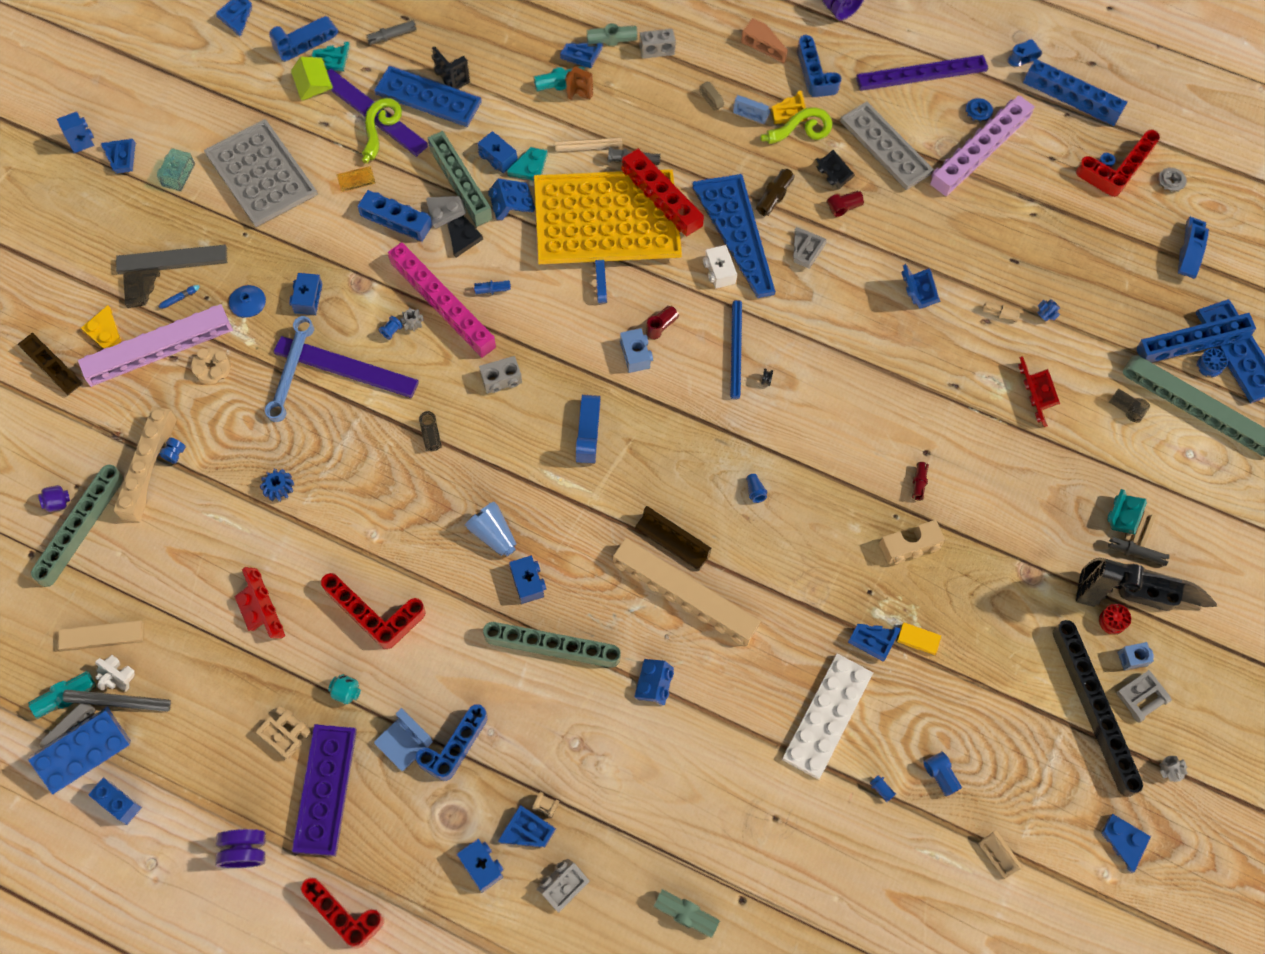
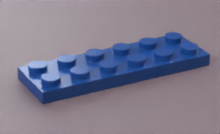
M390 65L374 90L375 95L394 99L400 104L465 127L469 126L482 103L481 97Z
M1230 299L1198 309L1195 313L1202 324L1239 315ZM1253 336L1249 339L1217 346L1216 348L1223 351L1227 356V366L1250 404L1265 399V355Z

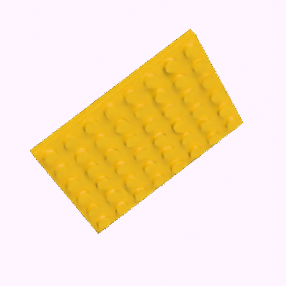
M673 169L660 170L674 184ZM622 171L534 175L538 264L595 262V260L622 261L682 258L680 232L671 220L669 221L664 213L655 207L651 199L647 198L643 191L636 187L629 176H626Z

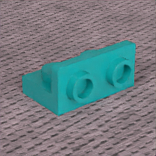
M1121 489L1119 495L1115 496L1113 510L1108 514L1107 520L1110 523L1111 529L1135 535L1147 505L1146 499L1128 496L1126 491Z

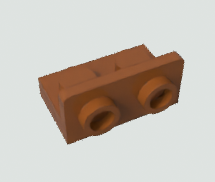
M574 66L565 77L568 99L571 100L575 93L580 97L591 99L593 96V74Z

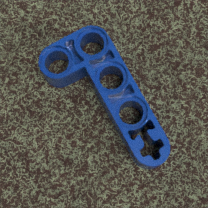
M324 16L289 34H286L280 26L274 27L270 30L269 37L279 57L283 61H288L333 39L338 34V29L329 17Z
M802 35L799 39L797 55L809 95L812 97H823L837 94L841 84V76L836 72L823 73L813 37Z
M582 394L576 442L577 463L595 464L601 396Z
M475 704L468 709L441 754L429 748L420 749L416 754V761L419 767L439 780H450L487 722L485 708L482 705ZM479 713H481V718H474V714L478 715ZM464 730H471L472 734L470 737L464 738L461 736ZM454 747L461 749L457 756L450 755V751ZM430 755L432 759L429 763H421L423 756ZM443 765L449 766V771L446 774L439 773V768Z

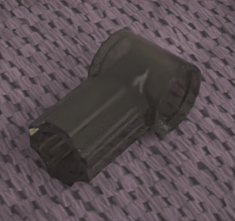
M1119 388L1109 401V403L1124 411L1126 417L1135 423L1141 422L1150 409V404L1142 398L1135 399Z
M430 411L421 413L419 423L425 449L431 452L438 451V449L442 448L436 416ZM427 420L433 421L429 425L424 424Z

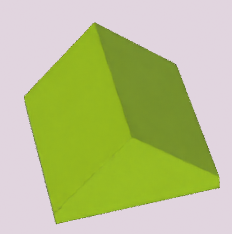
M300 56L291 73L301 101L333 89L323 59Z

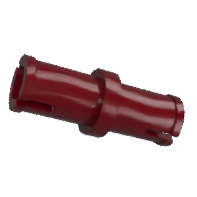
M926 462L917 463L916 474L912 481L914 484L912 499L917 501L924 500L925 486L928 484L927 472L929 464H926Z

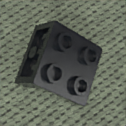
M435 46L432 47L433 55L431 57L435 65L433 69L437 76L440 75L445 85L460 89L470 83L468 61L464 55L449 63Z

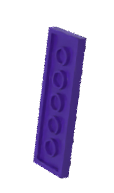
M314 724L292 848L293 853L336 857L357 733L356 728Z

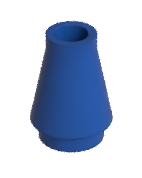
M757 474L748 475L746 480L749 498L754 503L763 502L767 498V490Z

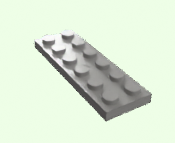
M868 102L863 103L841 117L840 122L906 190L933 173L934 169Z

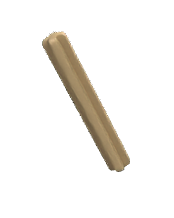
M622 138L556 141L555 151L609 149V147L613 149L622 148L623 144Z

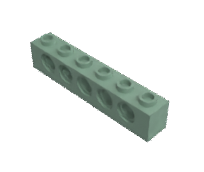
M444 131L427 137L432 155L457 196L463 199L465 209L476 227L491 221L490 205Z

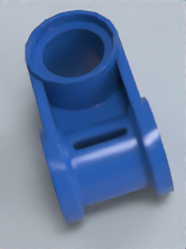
M1029 39L1014 46L1013 54L1009 56L1008 62L1013 67H1019L1026 63L1034 62L1043 52L1033 39Z

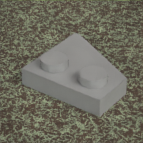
M460 196L426 198L432 225L435 228L466 214L464 202Z
M796 227L794 263L810 269L826 245V238Z

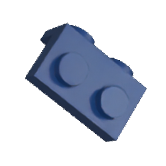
M644 659L634 697L637 700L653 701L664 706L669 696V687L674 676V667L664 660Z

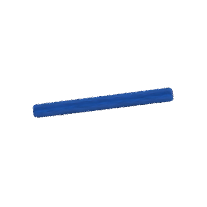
M734 300L732 303L730 397L732 399H739L741 396L742 301Z

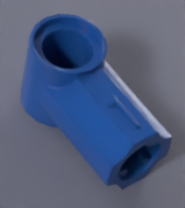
M943 751L924 760L923 763L926 771L932 778H935L945 797L962 789L951 769V762Z

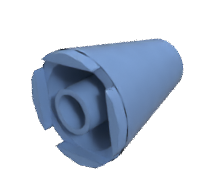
M495 501L482 508L480 513L475 514L465 523L470 532L500 556L506 555L508 557L516 550L515 546L517 543Z

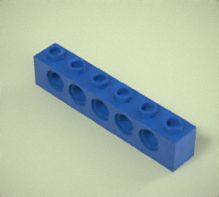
M1037 59L1034 60L1023 82L1115 126L1128 103L1117 96Z
M1250 313L1141 339L1136 350L1140 357L1152 363L1249 339L1256 330V326Z

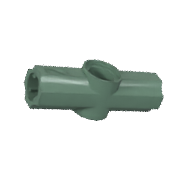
M610 23L605 28L587 29L588 44L606 43L608 46H616L619 42L636 41L638 38L636 25L619 27L614 23Z
M663 889L653 906L673 917V920L687 928L692 927L710 938L713 937L720 922L717 918L700 910V907L686 899H680Z

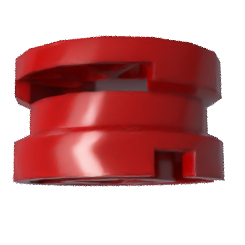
M1120 604L1109 605L1099 615L1101 628L1106 633L1112 635L1122 633L1129 627L1132 620L1129 610Z

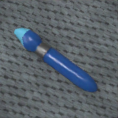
M193 285L188 287L186 290L161 302L159 308H167L187 296L195 294L200 286Z

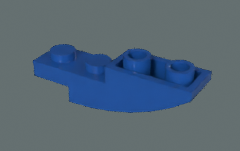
M1191 216L1186 221L1184 245L1180 249L1178 273L1195 279L1205 253L1209 229L1206 228V222Z

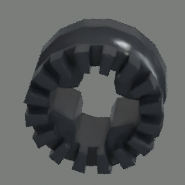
M764 368V377H762L761 385L766 383L770 386L773 370L767 371Z

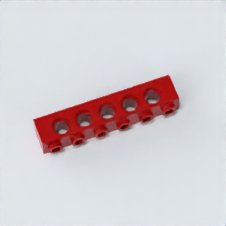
M639 148L622 157V172L629 176L633 184L639 187L647 198L651 199L655 207L660 209L669 221L671 220L679 232H682L687 237L703 227L704 215Z

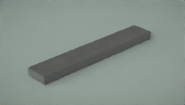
M225 244L116 256V272L118 274L228 263L227 246Z

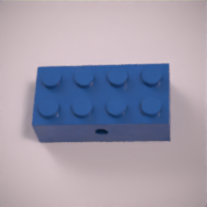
M107 706L33 753L28 761L53 795L128 747L131 740Z

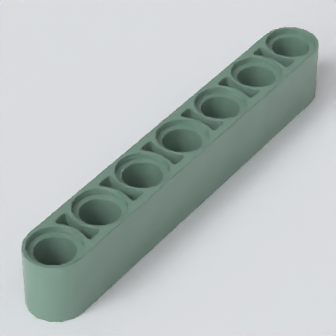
M105 465L100 469L32 568L31 576L41 586L49 587L55 583L121 486L123 476L114 465Z
M489 622L483 628L485 640L491 645L614 668L620 663L621 651L612 644L498 622ZM491 630L498 631V634L496 636H488V633ZM510 634H516L518 636L517 639L513 641L508 640L507 638ZM529 638H536L538 640L535 644L527 642ZM554 641L557 643V646L549 648L547 644ZM574 645L577 647V650L569 652L567 647ZM589 649H594L597 651V654L589 656L586 652ZM608 653H615L617 657L614 660H610L606 655Z

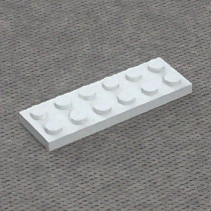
M837 653L782 760L819 780L873 672Z

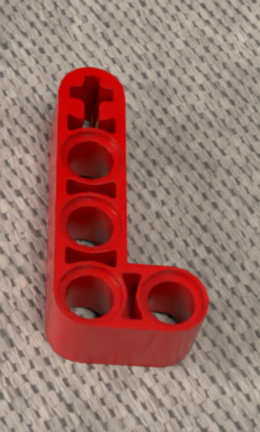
M308 878L302 883L301 892L305 898L351 947H363L383 927L384 917L378 911L373 909L367 910L355 920L319 880ZM311 885L315 886L316 891L321 894L319 897L310 892L311 889L309 887ZM331 899L332 907L324 911L322 909L324 901ZM345 915L347 918L345 925L338 927V917ZM372 915H377V924L370 927L368 925V918ZM356 931H360V941L357 943H352V934Z

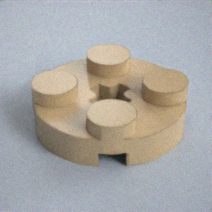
M202 348L198 350L197 355L193 358L191 368L193 374L200 382L216 384L218 380L225 379L228 376L231 364L224 351L216 348ZM213 363L215 367L208 369L207 365Z

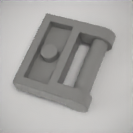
M1150 670L1116 692L1132 713L1134 720L1138 723L1145 720V716L1161 705H1167L1171 702L1170 695ZM1154 692L1158 695V698L1142 709L1136 705Z

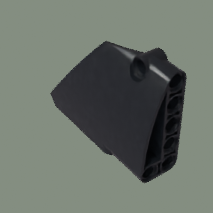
M1100 557L1091 560L1083 567L1075 599L1077 603L1095 607L1100 604L1102 599H1106L1109 592H1113V588L1119 589L1120 596L1125 600L1164 611L1173 610L1181 601L1202 607H1217V603L1212 597L1193 582L1149 571L1138 564H1123ZM1147 591L1151 592L1153 597H1150ZM1167 597H1170L1173 603L1169 602Z

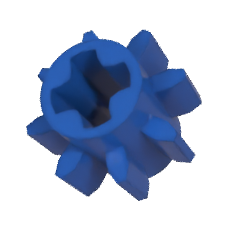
M1043 299L1037 305L1039 307L1037 313L1045 321L1049 319L1054 321L1060 315L1058 313L1060 306L1052 299L1049 301Z

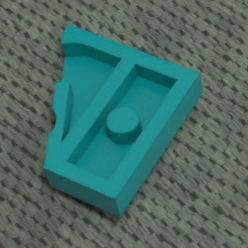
M346 41L344 45L339 47L331 45L324 49L313 50L311 57L322 58L326 70L333 69L334 71L344 72L350 44Z
M530 147L508 169L507 175L534 181V175H542L548 150Z

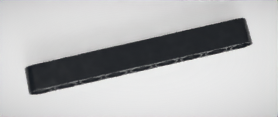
M1063 620L1053 630L1054 640L1117 789L1121 795L1131 797L1143 789V781L1077 627L1072 621ZM1061 628H1064L1068 632V635L1064 634L1061 631ZM1069 646L1073 647L1076 653H1072ZM1077 665L1081 666L1084 672L1079 671ZM1085 684L1092 688V692L1086 689ZM1093 703H1096L1100 707V711L1094 708ZM1102 722L1108 726V730L1102 727ZM1110 742L1116 745V750L1110 746ZM1119 761L1124 764L1125 770L1119 767ZM1127 781L1132 783L1133 790L1127 786Z

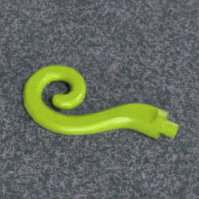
M379 99L367 111L365 126L368 142L362 151V161L368 164L369 160H374L379 152V137L374 123L376 114L379 112L378 119L384 125H394L401 118V106L394 99ZM391 108L394 114L392 117H386L385 110L381 109Z
M815 107L805 108L792 116L783 127L767 130L766 134H761V141L773 144L784 140L807 117H818L822 120L823 129L818 133L812 129L817 124L816 119H810L805 125V132L809 138L821 140L829 135L832 129V119L823 109Z

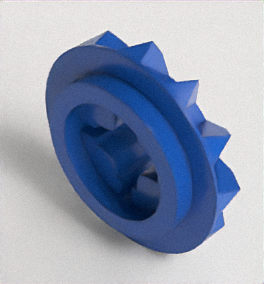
M975 98L967 103L965 112L968 113V117L973 118V121L975 119L979 120V122L982 120L987 121L993 114V107L987 100Z

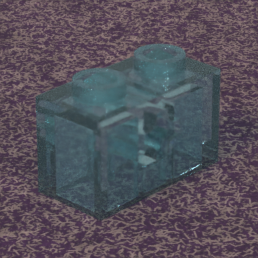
M170 149L164 158L162 167L157 172V178L162 187L182 191L195 166L191 153Z

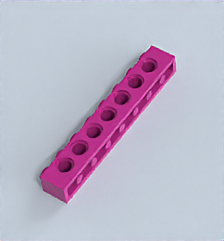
M402 242L388 251L390 264L481 358L496 348L495 337Z

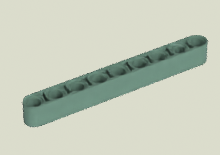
M1137 355L1130 358L1123 369L1125 377L1265 457L1264 427L1148 360Z

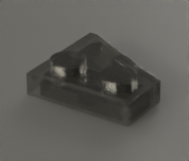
M158 268L123 274L125 305L127 308L146 306L149 295L155 287L154 282L161 275Z

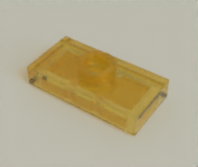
M371 166L337 174L341 192L376 183Z

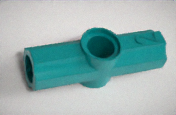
M557 67L551 73L534 76L536 91L551 88L559 91L565 90L567 87L565 77L572 69L565 70L562 67Z
M88 671L83 672L69 681H61L50 687L49 692L30 701L29 708L35 718L39 719L57 708L63 709L73 704L63 701L65 690L88 692L96 688V683Z

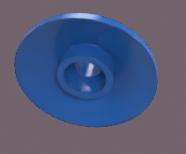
M253 285L237 288L229 298L231 311L243 318L259 314L266 304V297L263 291Z

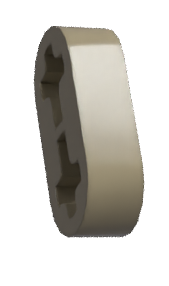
M709 81L700 85L702 96L713 110L716 111L724 107L723 98Z

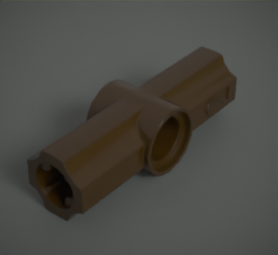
M787 168L782 169L775 180L768 184L763 197L756 206L759 214L769 216L776 204L781 203L795 177L791 170Z

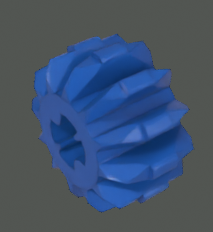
M275 468L271 474L266 471L267 477H261L262 484H260L263 495L269 497L272 502L276 498L281 502L283 496L288 499L287 493H293L292 486H294L291 474L286 473L283 469L278 472Z

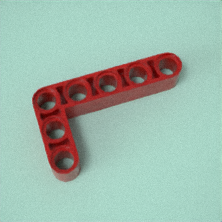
M1147 130L1117 171L1091 156H1085L1078 165L1076 174L1079 178L1109 196H1119L1155 148L1160 139V134L1156 130Z
M328 573L321 579V585L326 594L383 649L394 647L425 617L426 610L423 602L418 598H412L384 622L337 575ZM330 582H336L334 587H327ZM350 595L346 601H341L342 596ZM420 607L417 613L411 612L412 608ZM357 608H363L360 614H354V611ZM401 620L406 621V623H405L404 626H402V627H397V626H396V624H397L399 621H401ZM371 621L377 622L376 626L372 628L368 627V624ZM384 635H391V638L389 640H381Z

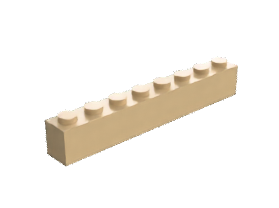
M627 538L613 556L614 566L618 570L627 571L636 581H643L649 589L654 592L659 591L672 603L675 601L680 604L684 611L696 614L700 621L712 624L719 633L728 634L739 645L744 644L747 646L760 625L761 621Z

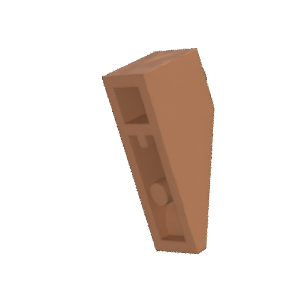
M752 18L743 30L741 42L785 63L788 52L787 48L766 24Z

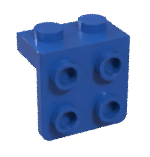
M498 178L488 191L496 220H503L510 210L530 213L535 211L529 186L525 182Z
M904 264V271H901L904 281L907 282L906 290L913 304H917L922 309L941 302L931 269L912 274L907 264Z

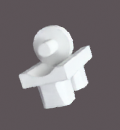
M113 655L105 660L99 658L95 662L98 665L96 679L99 680L97 685L99 689L105 690L108 687L114 689L117 686L126 692L130 688L129 682L135 676L132 668L125 666L121 671H118L117 668L120 666V661Z

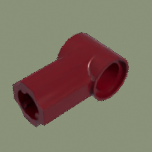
M857 190L842 196L834 194L827 199L826 203L834 217H841L848 210L863 206L864 198L862 192Z
M666 306L656 316L649 317L646 335L650 339L660 338L662 332L679 318L677 310L673 306Z

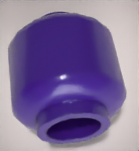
M60 485L43 488L41 494H38L41 509H45L49 513L64 510L67 506L66 502L70 501L68 490L63 491Z

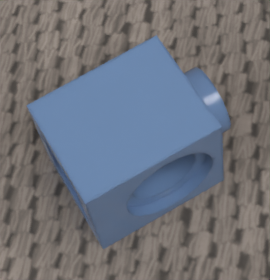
M1147 642L1124 646L1118 651L1124 671L1147 667L1154 662L1153 651L1149 648ZM1134 653H1137L1141 660L1137 659Z

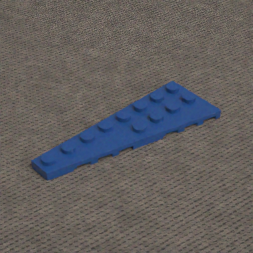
M737 174L692 181V188L756 297L761 298L775 295L776 291L743 175Z

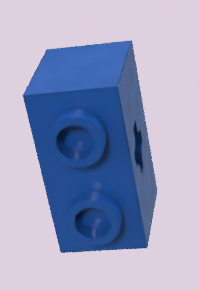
M77 111L57 118L58 124L74 153L94 146L92 142L94 138L90 128L86 129L89 126L84 117L80 118Z
M493 131L478 142L479 156L484 160L486 159L494 169H498L502 173L507 171L518 160L517 151Z
M297 274V279L293 281L294 292L289 299V304L292 306L294 313L317 314L323 286L320 275Z
M531 555L509 562L521 604L544 598V590L547 589L544 579H539L538 573L541 570L538 561H534Z
M102 778L88 794L110 814L126 825L142 808L105 778Z
M477 839L457 853V856L483 893L504 878L501 874L504 869L497 859L493 861L489 854L492 851L487 843H481ZM479 860H482L483 862L487 861L485 863V869H482L481 867L477 868L479 866Z

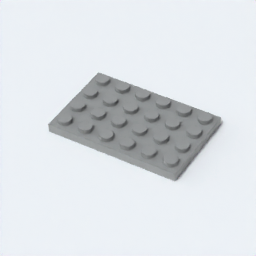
M266 119L204 150L206 156L255 227L318 195L317 190Z

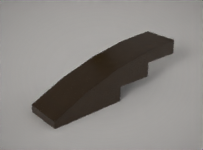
M33 332L18 343V346L67 395H70L83 384Z

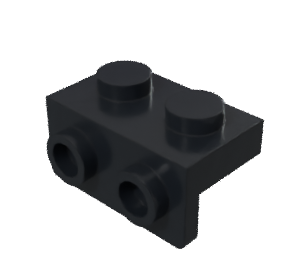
M834 149L821 160L819 158L815 159L818 164L816 168L821 174L825 173L828 176L826 179L832 187L836 185L840 189L855 176Z

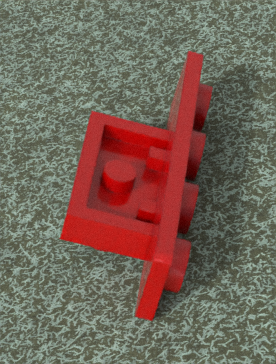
M1021 356L1019 357L1021 363L1018 364L1021 374L1025 373L1026 379L1023 381L1026 389L1031 390L1032 395L1029 396L1032 406L1037 408L1038 412H1035L1037 422H1042L1043 426L1047 427L1043 410L1061 404L1048 369L1030 375L1026 361Z
M244 567L242 572L248 586L234 597L248 631H255L264 624L270 638H284L286 635L283 625L276 614V609L271 602L261 573L257 568Z

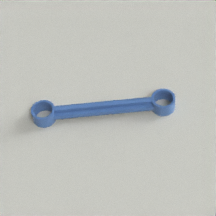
M300 316L293 322V328L296 333L274 400L265 407V414L272 422H280L286 417L287 412L284 403L306 337H309L314 332V325L306 316ZM307 322L310 324L307 330L298 331V326L301 323ZM277 406L282 408L278 416H270L272 408Z

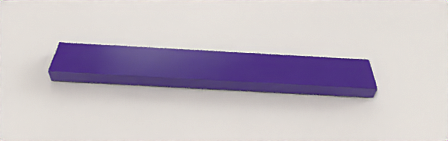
M984 55L860 73L856 75V80L860 91L987 72L989 67Z
M330 69L327 72L333 87L330 90L366 118L367 111L374 101L333 69ZM385 110L386 117H392V115ZM379 112L376 114L374 119L375 125L416 157L428 147V142L402 122L398 121L394 125H384L378 119Z
M281 336L274 349V353L287 358L293 339ZM305 343L298 361L409 398L413 397L419 384L417 379Z

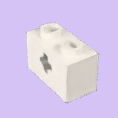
M723 245L706 249L703 264L705 268H708L709 281L713 282L715 289L736 284L737 272L727 246Z

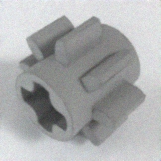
M409 308L406 312H402L403 318L400 321L404 325L405 330L409 329L415 332L416 329L422 328L421 322L424 319L418 309L415 311Z
M1168 756L1159 764L1162 777H1168L1169 781H1181L1188 774L1185 760L1179 761L1177 756Z

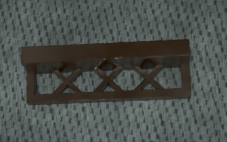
M648 506L644 508L643 516L636 524L635 529L700 571L710 557L712 548Z

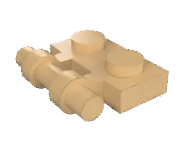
M279 707L276 710V714L280 718L275 721L269 717L255 733L288 760L302 744L297 737L302 734L305 738H308L312 731L307 728L303 721L299 722L293 717L294 714L290 710ZM286 723L294 728L291 732H288L283 727Z

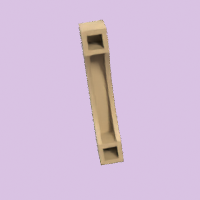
M155 406L151 408L114 507L115 513L121 519L140 523L146 506L148 484L154 463L162 446L171 437L177 421L171 409Z

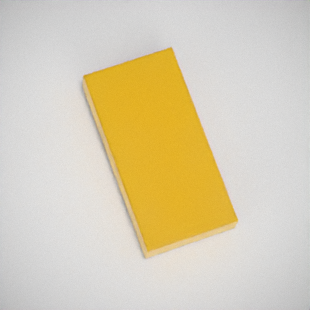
M903 622L897 642L936 655L942 635Z

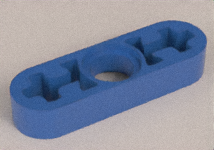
M595 260L598 303H607L604 260Z

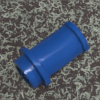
M877 775L870 782L871 788H874L887 803L896 793L883 780L884 777L881 778L880 775Z

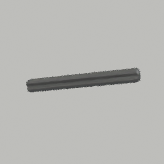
M65 690L63 693V701L71 703L166 712L171 708V700L75 690Z

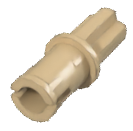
M986 301L983 306L984 312L999 316V319L1002 317L1017 322L1020 316V311L1007 308L1004 304L1001 306Z

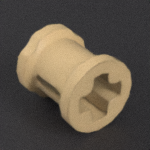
M540 792L532 809L535 811L538 809L552 818L559 801L547 798Z

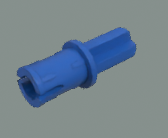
M490 280V282L474 283L476 295L494 294V292L511 289L509 280L498 282Z

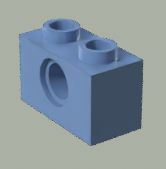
M642 328L621 332L620 344L628 372L632 373L650 369L653 355L651 350L648 351L647 349L648 338L646 334L643 335Z

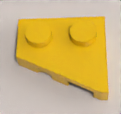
M802 90L798 91L792 98L787 97L781 103L772 106L771 113L774 124L787 123L792 116L806 108Z
M109 305L81 327L82 331L102 349L110 348L122 341L112 314L113 311Z

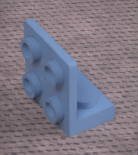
M401 708L396 713L398 719L374 743L401 771H404L416 759L417 752L422 748H428L433 741Z

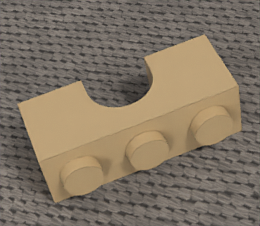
M933 520L918 525L914 532L917 542L914 543L906 541L901 531L882 537L879 545L887 563L900 564L907 558L912 557L915 559L921 557L925 552L930 551L934 553L939 551L945 542V538L937 521Z

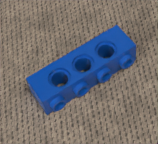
M368 190L358 204L361 217L420 242H423L432 227L431 216L426 212H420L409 205L400 204L396 200L386 198L378 192Z

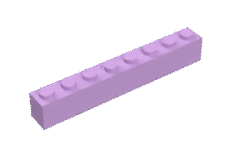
M220 304L212 306L205 311L194 313L182 320H176L164 327H158L151 332L140 334L133 339L122 341L118 345L104 348L95 354L86 355L84 358L79 359L78 363L85 380L92 387L231 332L233 329Z

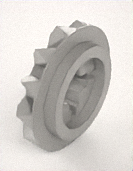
M1166 168L1160 172L1158 177L1160 181L1159 186H1164V190L1169 189L1171 193L1173 191L1179 192L1185 187L1187 182L1183 172L1176 168Z

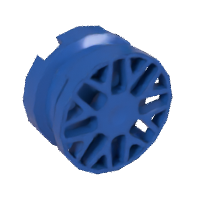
M1215 348L1206 350L1197 361V366L1200 369L1199 372L1206 377L1211 376L1212 378L1220 375L1228 365V358L1224 352Z

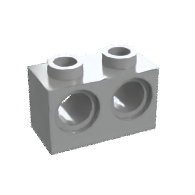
M673 28L640 32L639 47L642 59L675 55L676 40Z
M515 356L479 366L486 393H496L501 389L513 388L522 384V376ZM491 377L496 378L495 380H488Z

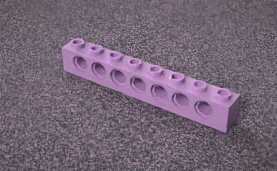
M1020 95L1014 100L1011 99L1005 109H1000L994 119H989L983 129L980 128L972 139L969 138L965 142L962 149L958 148L951 159H946L940 169L937 168L933 172L930 185L943 195L948 196L1031 117L1035 106Z

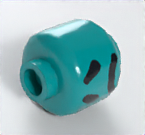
M341 674L338 677L335 676L328 688L331 698L343 704H350L353 700L356 701L361 693L358 680L345 674Z

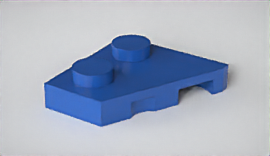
M231 0L216 12V17L237 35L241 36L251 13L252 3L249 0Z
M566 43L560 53V59L592 68L602 51L603 44L597 43V46H588L587 43Z
M133 138L101 143L106 153L105 155L116 174L133 171L136 146Z
M857 624L848 643L884 662L901 629L898 627L885 629L883 626Z
M520 805L498 842L546 847L556 828Z
M1111 814L1101 834L1112 845L1117 856H1120L1128 866L1127 870L1133 873L1151 836L1116 815Z

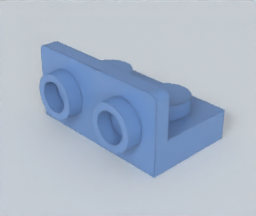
M737 95L733 113L765 124L770 114L769 106Z

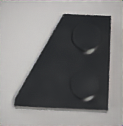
M464 215L447 223L456 258L483 240V235Z

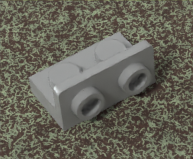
M566 859L555 867V871L550 876H546L540 882L537 891L559 913L590 881L574 862Z

